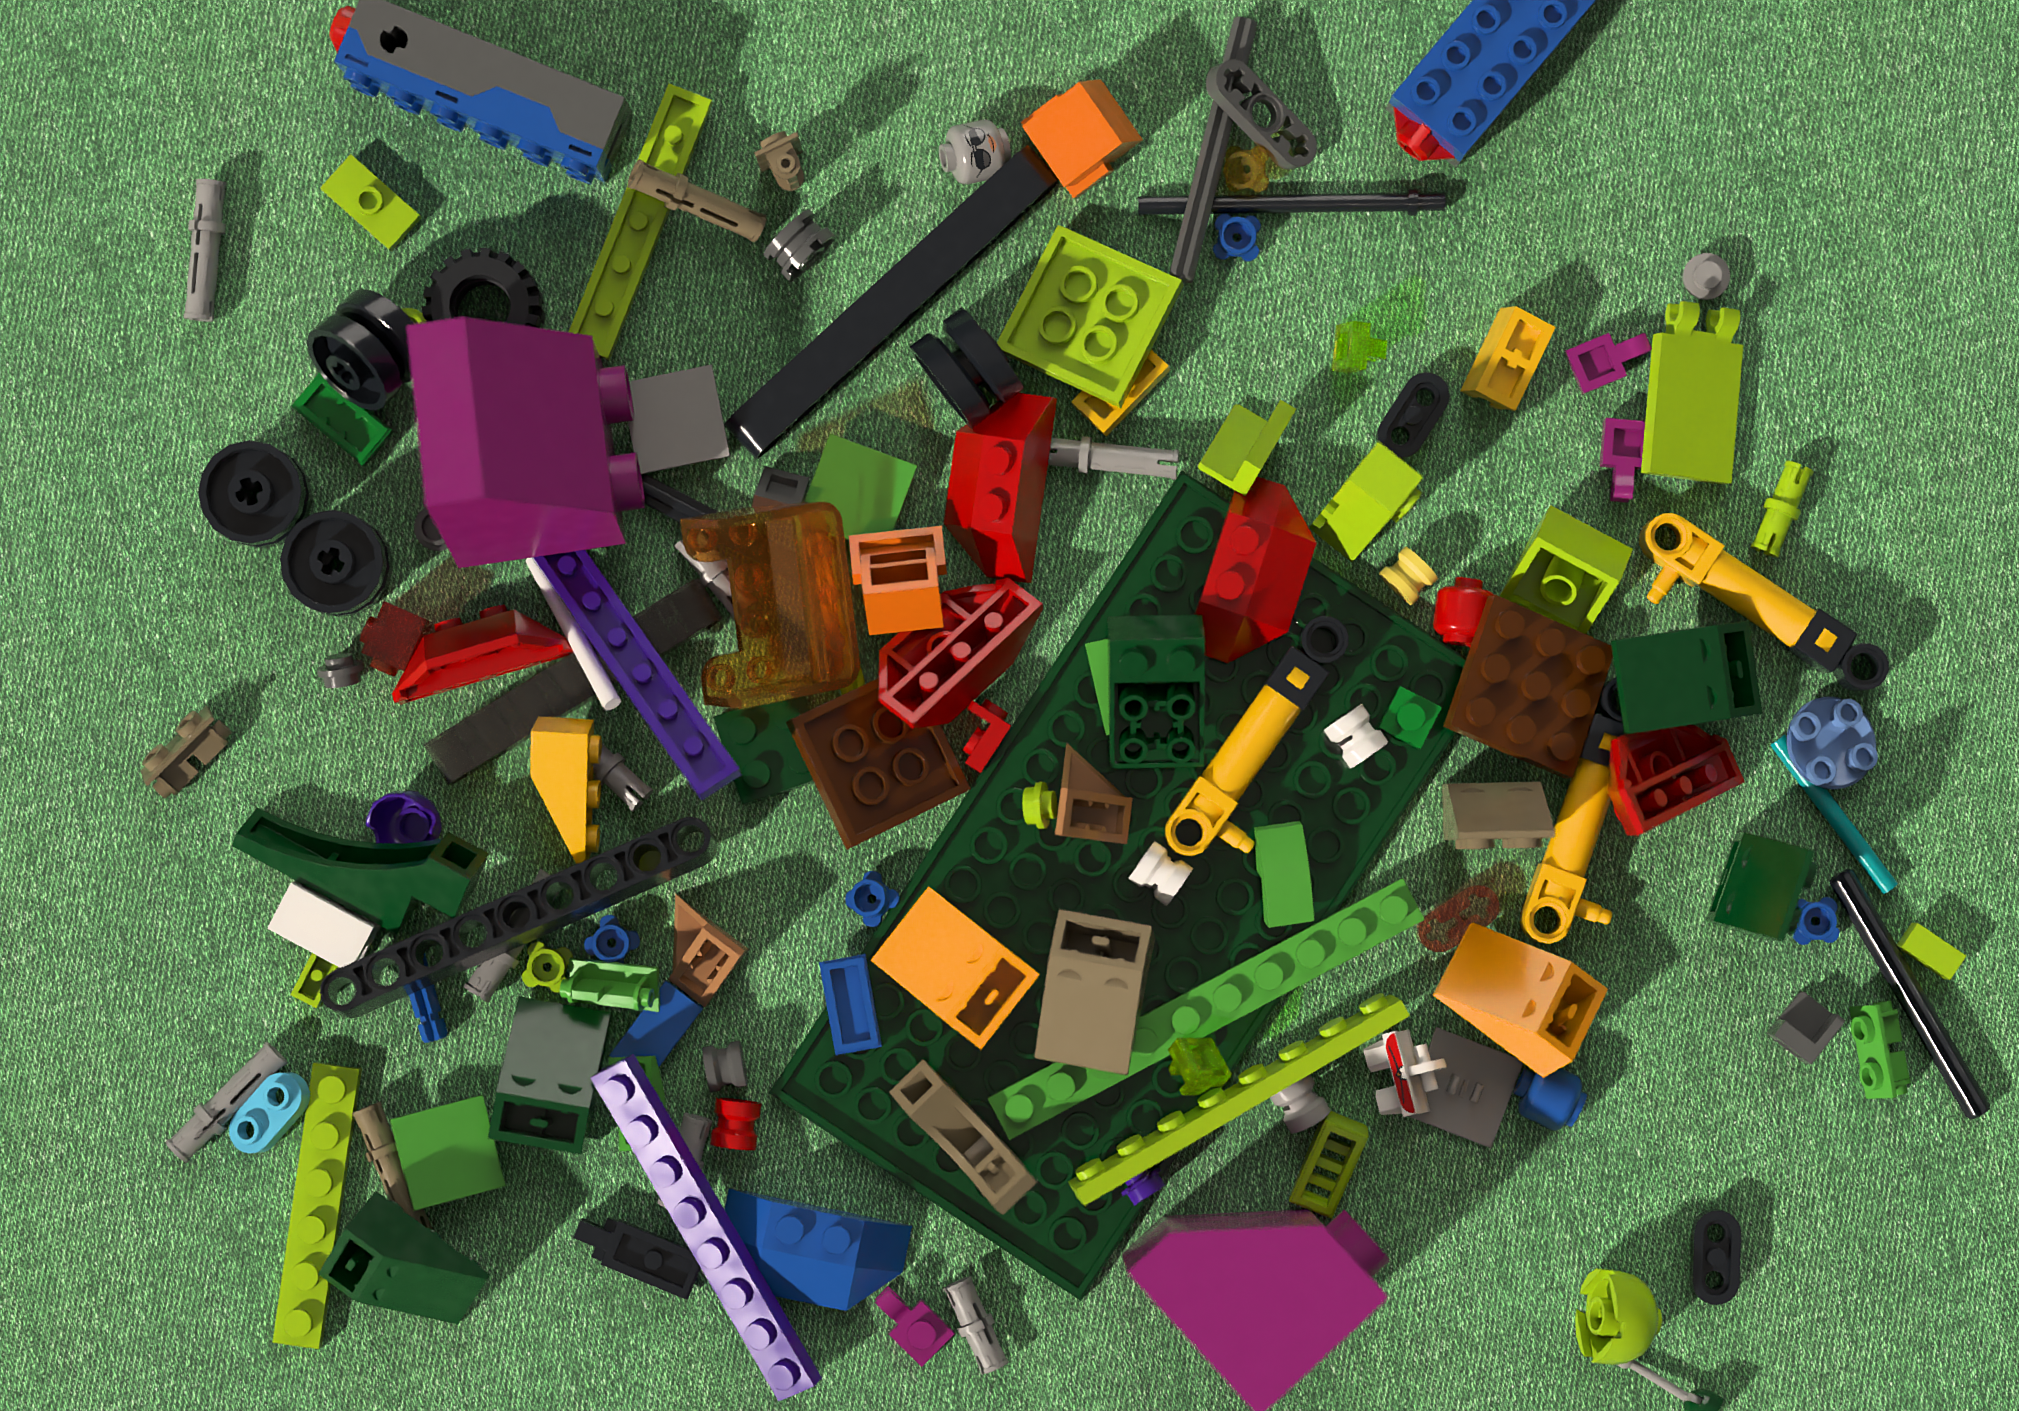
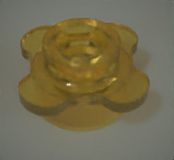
M1235 145L1227 149L1224 164L1226 186L1233 192H1238L1245 188H1252L1255 192L1266 190L1269 186V178L1266 176L1265 163L1269 159L1268 151L1263 146H1255L1252 150H1242L1240 146ZM1246 164L1251 168L1249 173L1244 171Z

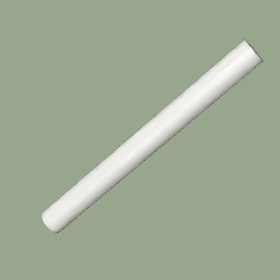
M527 558L526 563L603 708L605 710L614 709L621 703V699L587 636L534 560Z

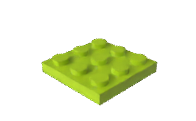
M1057 225L997 344L1006 356L1121 408L1184 284L1179 278L1061 225Z

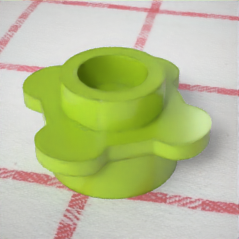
M542 942L532 943L527 949V954L530 957L527 963V970L522 973L524 984L528 987H535L537 985L547 986L555 993L560 992L561 981L566 979L565 975L569 959L573 958L572 952L567 947L552 949L546 947ZM547 962L552 965V969L549 972L543 969V965Z

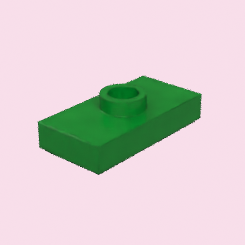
M320 373L317 374L291 406L364 467L395 432L368 409L361 408L346 400L328 384Z

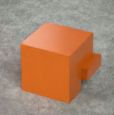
M1101 79L1078 82L1063 95H1055L1021 122L1023 129L1063 187H1066L1073 198L1080 197L1113 172L1114 169L1110 162H1115L1143 140Z
M942 525L849 536L854 585L862 584L869 635L944 627L938 577L939 575H947Z

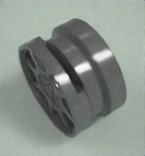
M810 209L803 211L786 225L763 253L768 260L778 257L776 262L782 267L781 274L789 282L794 281L806 272L826 252L836 238V235L828 227L822 229L813 221L815 214Z

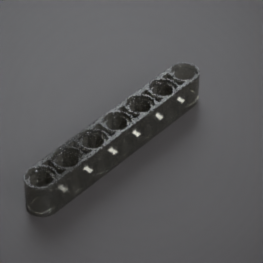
M699 578L634 615L633 619L662 658L716 625L723 619V616ZM592 645L613 686L618 685L619 682ZM572 653L431 739L424 745V748L446 784L450 786L531 738V730L538 716L564 718L595 699L597 695L576 655Z

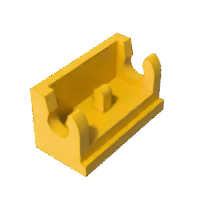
M1517 306L1500 308L1460 391L1470 397H1480L1491 402L1489 406L1493 408L1516 411L1556 327Z

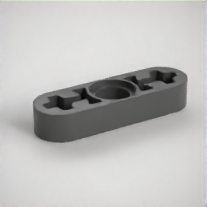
M1231 59L1219 63L1209 70L1206 76V89L1209 96L1278 167L1292 170L1305 166L1314 159L1317 143L1313 133L1244 62ZM1231 73L1235 77L1232 82L1234 89L1227 91L1224 87L1227 83L1225 75ZM1247 92H1251L1252 95L1248 98H1246L1243 95ZM1257 102L1266 105L1270 111V123L1266 128L1257 125L1253 119L1252 109ZM1277 132L1280 135L1275 138L1271 137V134ZM1296 139L1298 142L1295 147V151L1298 154L1290 156L1288 153L1291 147L1288 140Z

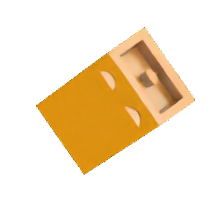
M929 886L871 959L879 968L980 1049L983 1048L1040 975L1039 972Z
M1472 922L1469 924L1433 996L1544 1078L1574 1060L1608 989L1572 961Z

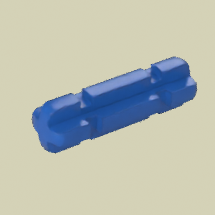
M424 954V957H423L424 965L427 966V967H429V966H428V963H427L426 956H425V954ZM434 984L410 994L409 997L415 1018H420L421 1024L418 1025L422 1041L430 1043L445 1038L448 1032L444 1018L440 1019L438 1015L441 1008Z

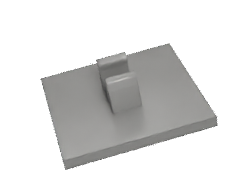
M712 364L630 381L634 421H628L633 450L638 456L641 475L730 456Z
M1436 1027L1428 1051L1431 1061L1445 1058L1447 1068L1434 1071L1438 1089L1426 1092L1430 1112L1408 1117L1491 1148L1523 1062L1516 1057Z

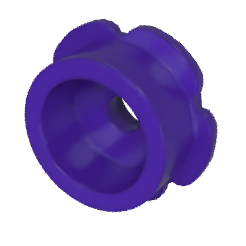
M1156 1168L1153 1171L1147 1169L1126 1181L1127 1188L1121 1192V1195H1128L1134 1206L1139 1204L1166 1185L1158 1174L1162 1170L1160 1168Z

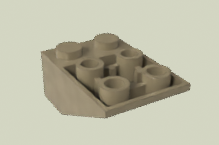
M1541 782L1442 784L1443 840H1455V849L1495 848L1494 839H1502V848L1543 847L1542 838L1555 837V829Z
M1059 909L1049 955L1035 1059L1128 1076L1155 943L1152 926Z

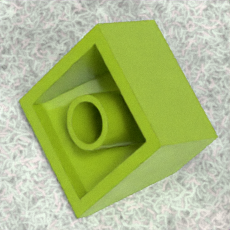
M1550 505L1531 535L1499 596L1516 604H1522L1527 609L1586 634L1621 581L1633 549Z

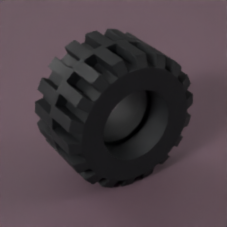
M480 248V252H473L471 249L460 251L461 257L454 260L450 256L443 261L446 266L440 272L436 269L430 276L433 280L431 287L425 286L423 297L426 299V306H422V316L427 322L458 318L460 303L469 291L482 285H495L502 288L510 299V312L505 323L540 328L541 323L545 324V312L542 309V304L545 303L537 283L519 261L516 262L510 255L502 251L499 254L494 253L491 248Z

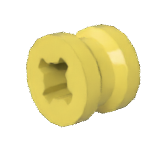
M1404 547L1398 553V561L1393 566L1384 567L1379 572L1383 581L1409 605H1413L1419 599V591L1424 586L1433 585L1438 580L1434 571L1408 547Z

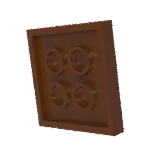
M1496 594L1488 596L1443 727L1564 779L1573 778L1613 659L1612 646Z
M879 678L786 721L846 850L971 790L941 725L913 729L879 702Z

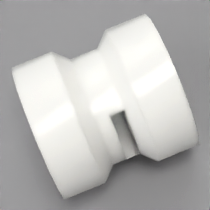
M1360 704L1324 729L1331 742L1338 743L1343 749L1342 758L1350 769L1389 743L1380 730H1374L1369 723L1370 714L1363 704Z
M1154 841L1128 879L1139 887L1147 886L1154 888L1155 898L1167 906L1193 868L1182 860L1172 862L1171 858L1167 855L1166 848Z

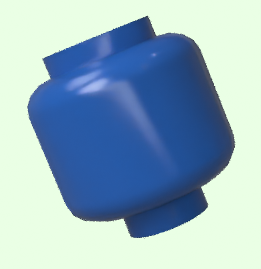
M1525 1068L1513 1091V1094L1520 1097L1518 1103L1520 1115L1551 1131H1557L1564 1125L1572 1127L1581 1113L1587 1098V1093L1582 1091L1581 1079L1563 1068L1544 1078L1534 1070L1532 1072Z

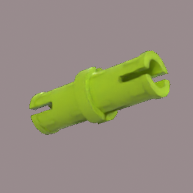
M1785 461V467L1772 498H1766L1763 508L1767 511L1755 540L1750 546L1758 552L1764 550L1763 554L1774 558H1779L1780 550L1792 521L1798 520L1801 511L1798 509L1809 479L1814 473L1812 469L1806 466L1804 469H1801V464L1793 461Z

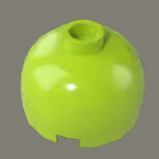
M1596 1268L1587 1275L1579 1293L1588 1295L1586 1313L1584 1314L1576 1309L1575 1315L1576 1338L1583 1356L1594 1358L1591 1361L1593 1363L1611 1365L1626 1364L1642 1356L1650 1347L1655 1335L1659 1333L1662 1326V1313L1657 1307L1655 1297L1650 1288L1637 1276L1617 1270Z

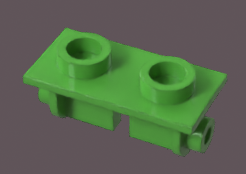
M581 958L569 959L570 979H563L560 984V996L567 998L569 1003L629 1008L637 1011H660L659 967Z
M1891 1000L1872 1003L1873 1005L1850 1006L1851 1033L1856 1042L1860 1064L1859 1078L1864 1087L1866 1099L1896 1098L1897 1095L1907 1094V1084L1911 1083V1079L1909 1078L1905 1051L1890 1052L1888 1045L1903 1041L1898 1019V1009L1892 1008Z

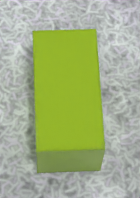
M1911 922L1897 943L1901 951L1945 980L1952 979L1966 958L1965 954L1919 923Z
M312 953L290 995L315 1008H320L323 1004L320 996L321 982L326 975L340 967Z

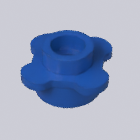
M1229 214L1220 215L1215 221V228L1218 230V242L1213 247L1214 255L1220 260H1226L1231 256L1242 257L1247 262L1253 261L1259 254V248L1255 244L1256 233L1261 227L1259 220L1252 215L1245 218L1231 217ZM1236 233L1241 235L1239 242H1235L1232 239V236Z
M869 871L864 874L862 881H859L852 890L847 892L845 902L849 908L863 916V923L866 926L877 927L882 923V916L890 908H896L899 905L900 895L897 890L889 889L882 882V875L879 872ZM871 895L876 896L875 903L869 902V897Z
M1823 897L1818 902H1807L1805 899H1799L1796 907L1802 909V915L1798 927L1793 934L1794 940L1801 945H1807L1811 940H1823L1826 943L1836 941L1840 933L1836 927L1837 917L1835 912L1838 908L1837 903L1830 897ZM1814 916L1819 918V923L1815 926L1811 923V918Z
M606 915L601 918L600 928L594 935L585 939L584 949L587 954L596 955L603 961L624 963V958L629 951L638 948L640 937L636 931H628L622 927L616 916ZM610 938L616 940L615 947L608 946V940Z

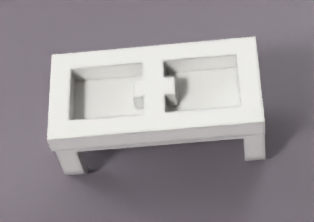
M294 881L290 883L267 929L341 968L364 958L381 926L300 882Z

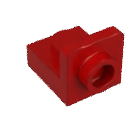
M986 698L981 705L972 700L967 710L990 725L986 731L977 727L963 748V751L970 755L965 764L979 773L983 771L1011 728V725L1004 721L1009 713Z

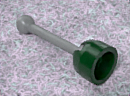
M1636 1360L1626 1364H1617L1623 1369L1631 1368L1681 1399L1684 1411H1719L1724 1401V1398L1707 1389H1695L1687 1393Z

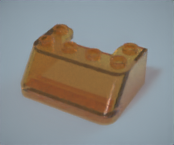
M811 501L739 508L680 519L683 545L687 554L692 559L698 562H715L727 559L739 651L716 655L709 659L703 667L701 683L704 705L745 709L848 687L856 680L860 670V657L842 517L834 505L828 502Z

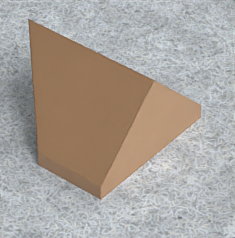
M1066 742L1055 835L1127 844L1133 798L1125 797Z
M675 893L673 971L668 980L702 1006L706 1007L749 949Z

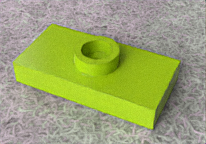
M351 154L320 187L327 196L391 252L422 218Z

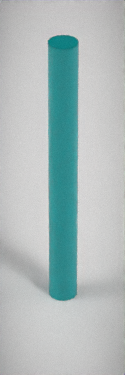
M1783 734L1770 744L1771 748L1881 893L1885 894L1898 884L1828 790L1808 782L1795 769L1787 750V736Z

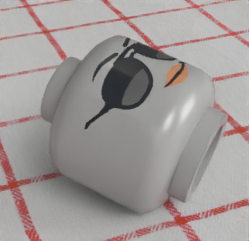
M978 120L950 127L946 134L945 144L939 146L941 166L945 172L951 171L954 178L961 184H972L988 180L1011 159L1010 143L1005 130L997 128L990 120Z

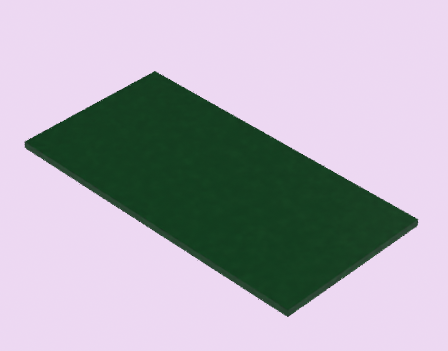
M1182 470L972 785L971 790H969L900 894L899 905L896 908L890 909L860 954H866L882 1047L835 1055L826 1006L769 1091V1094L1080 1301L1149 1197L1134 1206L1128 1195H1121V1192L1127 1188V1185L1123 1183L1084 1206L1074 1194L1068 1181L1077 1176L1075 1171L1081 1165L1096 1158H1100L1101 1162L1118 1153L1116 1147L1124 1140L1138 1134L1142 1138L1159 1129L1156 1124L1165 1116L1176 1111H1181L1185 1114L1199 1105L1197 1100L1203 1094L1212 1089L1222 1087L1282 996L1009 1140L987 1097L1053 1063L1052 1061L1035 1059V1050L1049 955L1059 909L1152 926L1155 943L1140 1016L1338 912L1456 733L1443 726L1466 661L1464 656L1312 557L1287 633L1229 663L1205 656L1204 767L1110 769L1109 735L1106 736L1085 644L1108 639V616L1194 615L1230 505L1228 500ZM1331 616L1345 626L1349 635L1345 653L1335 662L1323 665L1330 672L1329 676L1305 710L1293 722L1227 819L1246 832V835L1254 840V842V827L1296 821L1302 823L1311 878L1314 921L1268 928L1264 922L1262 879L1257 872L1255 845L1249 853H1244L1239 848H1234L1216 835L1202 853L1194 856H1182L1174 852L1167 845L1164 837L1165 826L1196 779L1202 775L1262 690L1263 684L1287 650L1292 646L1300 650L1299 636L1302 629L1315 618ZM1318 628L1312 633L1311 643L1316 651L1328 654L1334 650L1336 638L1330 630ZM1399 686L1442 707L1421 749H1417L1378 729ZM1360 704H1363L1370 714L1369 723L1374 730H1380L1389 743L1350 769L1342 758L1343 749L1338 743L1331 742L1324 729ZM1066 742L1125 797L1133 798L1127 844L1055 835L1057 817L1056 819H1050L1047 829H1038L1036 824H1026L1022 805L1025 787H1034L1036 782H1046L1048 790L1055 791L1057 806L1059 805ZM1184 819L1177 824L1175 835L1182 845L1193 846L1201 838V828L1196 821ZM1154 841L1166 848L1167 855L1171 858L1172 862L1182 860L1193 868L1167 906L1155 898L1154 888L1147 886L1139 887L1128 879ZM928 886L1040 974L982 1049L960 1034L871 961ZM923 1059L992 1128L1037 1181L1003 1215L988 1201L959 1165L905 1112L889 1093ZM1180 1150L1149 1169L1153 1171L1156 1168H1160L1162 1171L1158 1174L1162 1178Z

